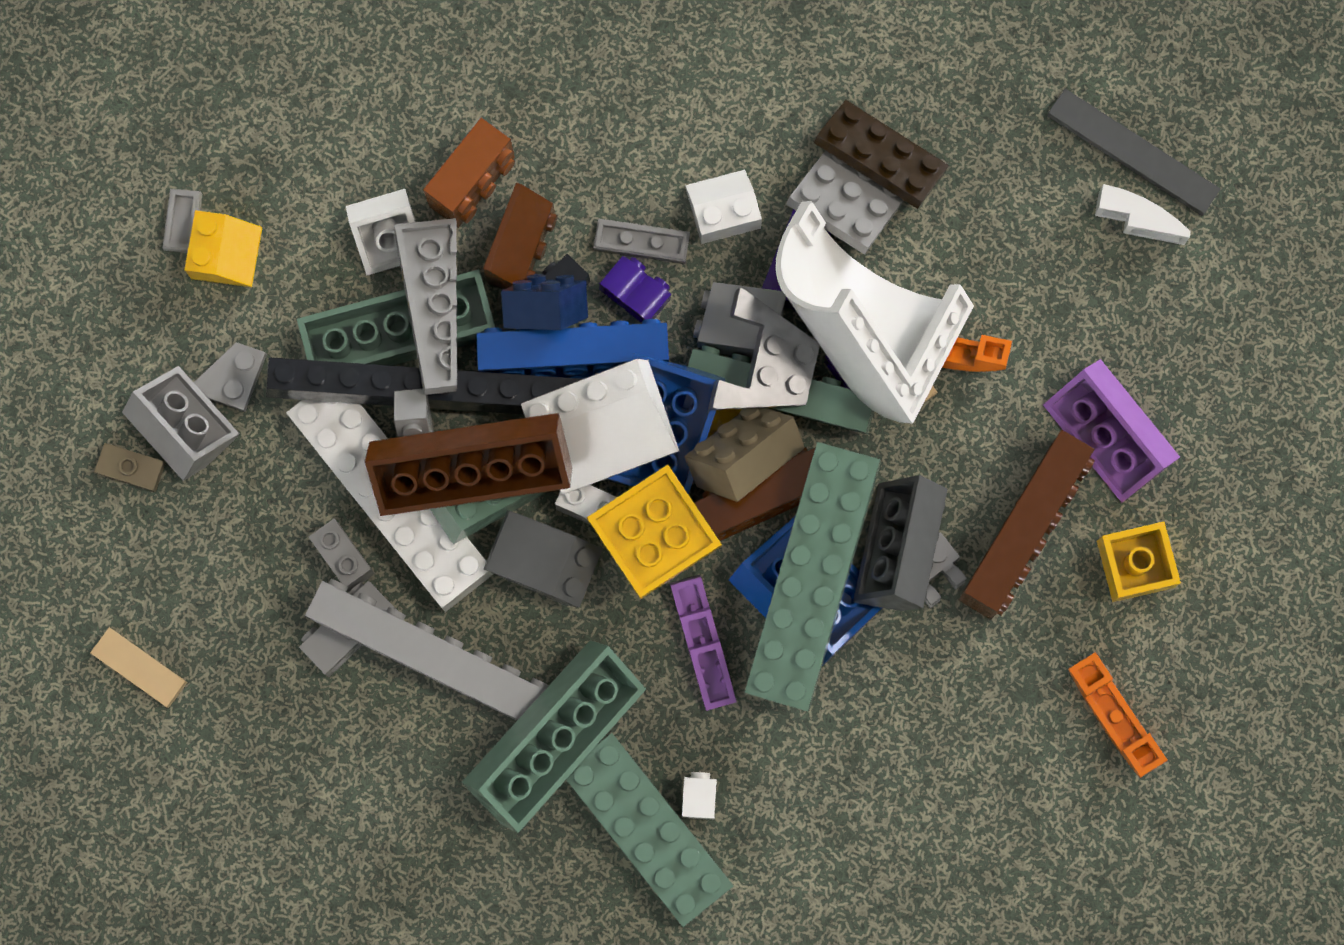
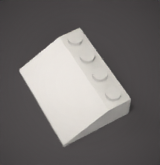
M632 360L521 403L525 418L554 413L560 414L573 467L571 486L567 489H560L562 494H567L679 452L648 360Z

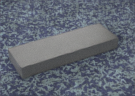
M598 218L593 249L594 251L685 264L690 232Z

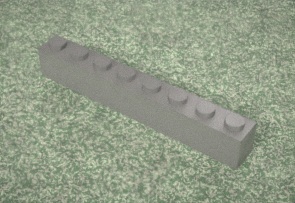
M330 579L329 583L321 582L304 616L516 721L549 686L535 678H532L531 682L520 678L521 671L507 664H504L502 668L491 664L492 657L475 649L474 653L471 654L461 649L464 643L446 635L445 639L442 640L433 635L435 629L419 621L414 626L404 621L405 614L391 607H388L385 612L375 607L377 603L375 599L362 593L355 597L346 592L348 586L334 579Z

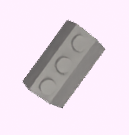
M179 366L133 391L122 411L126 418L183 481L209 465L240 434Z

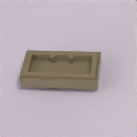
M104 443L94 472L104 477L156 492L166 463L162 460Z

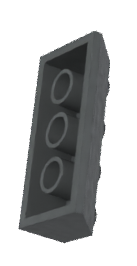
M921 475L878 484L854 594V602L899 611L923 608L927 597V587L933 567L936 543L939 538L942 514L945 509L947 488Z

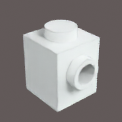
M691 772V778L684 777L682 818L714 820L717 779H710V773Z

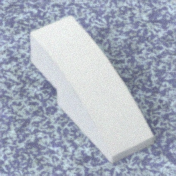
M1105 184L1100 189L1095 216L1125 221L1124 234L1185 245L1190 238L1191 231L1177 218L1146 198Z

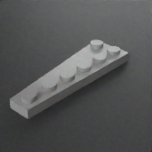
M456 218L394 224V234L424 395L454 392L457 389Z

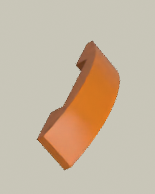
M981 335L980 342L957 338L942 368L973 372L1005 370L1012 341Z
M1096 652L1068 669L1079 691L1101 726L1140 778L1168 761L1151 734H1147L1112 682L1113 677Z

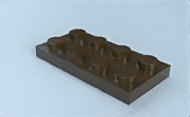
M847 100L843 102L814 141L822 149L917 209L949 167L947 163Z

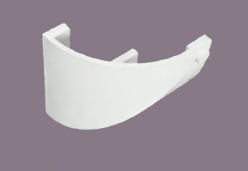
M812 201L801 202L788 224L778 247L776 276L780 288L844 382L859 400L871 410L887 419L913 424L974 305L960 284L949 285L943 299H937L901 288L874 274L847 254L824 228L826 222Z

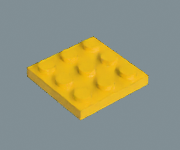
M669 465L658 470L587 517V520L640 599L722 546Z

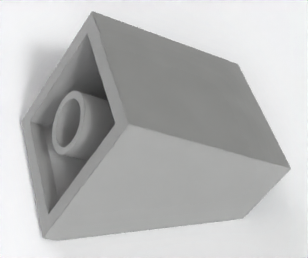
M713 282L711 291H704L701 308L706 310L703 321L697 319L693 338L698 339L697 348L702 349V345L719 349L720 354L732 356V353L750 357V361H752L759 326L729 317L735 290L739 288L745 289L781 316H783L786 295L783 291Z

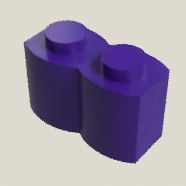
M622 256L599 283V289L640 323L646 319H655L671 300V293L668 291L670 289L669 285L657 276L654 279L644 272L646 270L645 266L636 258L631 257L629 260Z

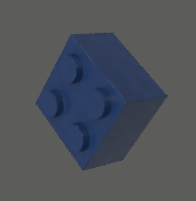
M543 274L529 275L527 280L514 281L513 286L501 291L504 328L562 330L588 318L586 280H574L573 275L556 276L555 280H548L546 275Z

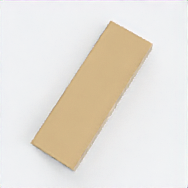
M110 627L90 652L167 708L171 706L187 684V681Z

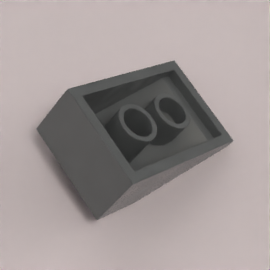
M507 510L484 570L562 605L580 608L603 548Z

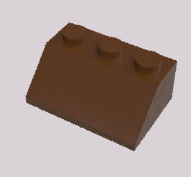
M519 183L515 184L483 268L487 283L501 289H507L513 286L514 281L527 280V276L536 274V271H533L536 259L542 260L547 247V243L543 242L547 231L552 233L558 215L554 214L555 210L552 202Z

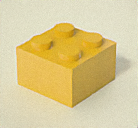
M1165 522L1103 535L1097 540L1112 602L1173 589L1181 584Z

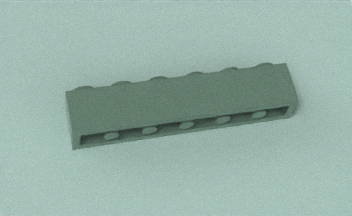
M702 345L701 350L692 349L688 367L724 377L725 382L746 388L751 363H749L750 357L732 353L731 358L720 356L719 349ZM823 377L822 382L812 379L806 405L767 408L867 435L874 411L859 400L851 389L840 387L842 381L829 377Z

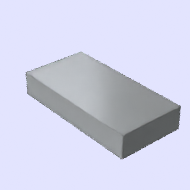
M170 189L162 247L164 251L188 252L195 210L200 211L201 191Z

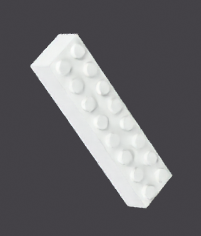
M302 400L286 412L444 612H447L493 575V573L484 570L486 560L467 537L453 545L430 509L380 516L365 465V458L370 441L388 438L361 404Z

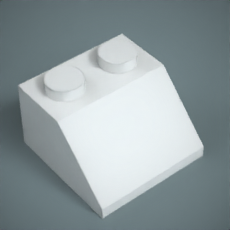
M745 170L685 185L701 244L761 229V214L753 187Z
M406 189L346 206L349 224L366 275L400 266L394 224L416 222Z

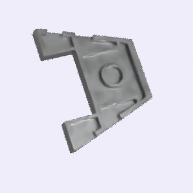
M742 288L736 289L729 317L759 326L746 388L721 380L714 381L708 409L773 408L806 405L820 345L748 291Z

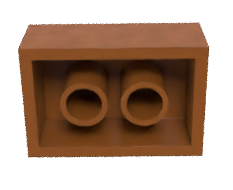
M480 118L423 189L429 207L445 219L456 218L457 228L463 222L467 224L476 214L477 208L475 206L482 198L488 199L496 188L494 183L501 174L503 176L507 175L514 166L515 161L513 159L515 155L511 139L483 118Z

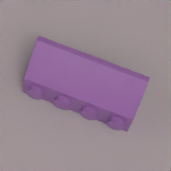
M1101 359L1083 369L1043 404L1065 432L1095 449L1090 458L1095 460L1092 467L1121 503L1180 458Z

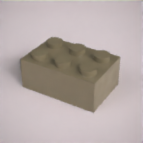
M764 407L742 409L728 423L721 425L706 440L699 442L684 457L696 487L738 502L801 452L805 446L794 417Z

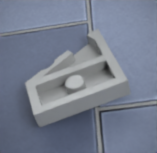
M236 342L194 383L209 400L246 412L267 354L264 351Z

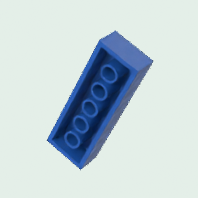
M646 319L642 321V324L629 325L628 321H613L610 323V326H598L597 323L586 322L579 324L577 328H565L562 330L515 329L516 331L503 332L501 328H487L484 330V333H477L479 372L586 379L595 375V373L599 374L630 362L633 353L669 362L667 323H661L659 319Z

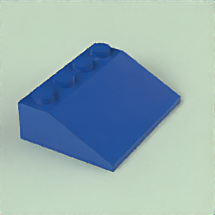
M633 353L631 361L635 359L649 361L679 452L609 477L608 479L634 487L658 470L669 465L689 494L693 477L684 456L692 451L699 442L707 439L716 410L708 409L714 381L721 380L725 382V378L696 368Z
M796 515L743 561L729 578L733 586L765 618L767 617ZM853 564L850 568L822 666L882 609V607L859 604L853 601L859 576V570Z

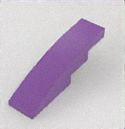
M697 575L670 583L706 711L737 702L701 576Z

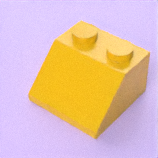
M195 210L184 271L194 280L252 287L262 227L226 214Z

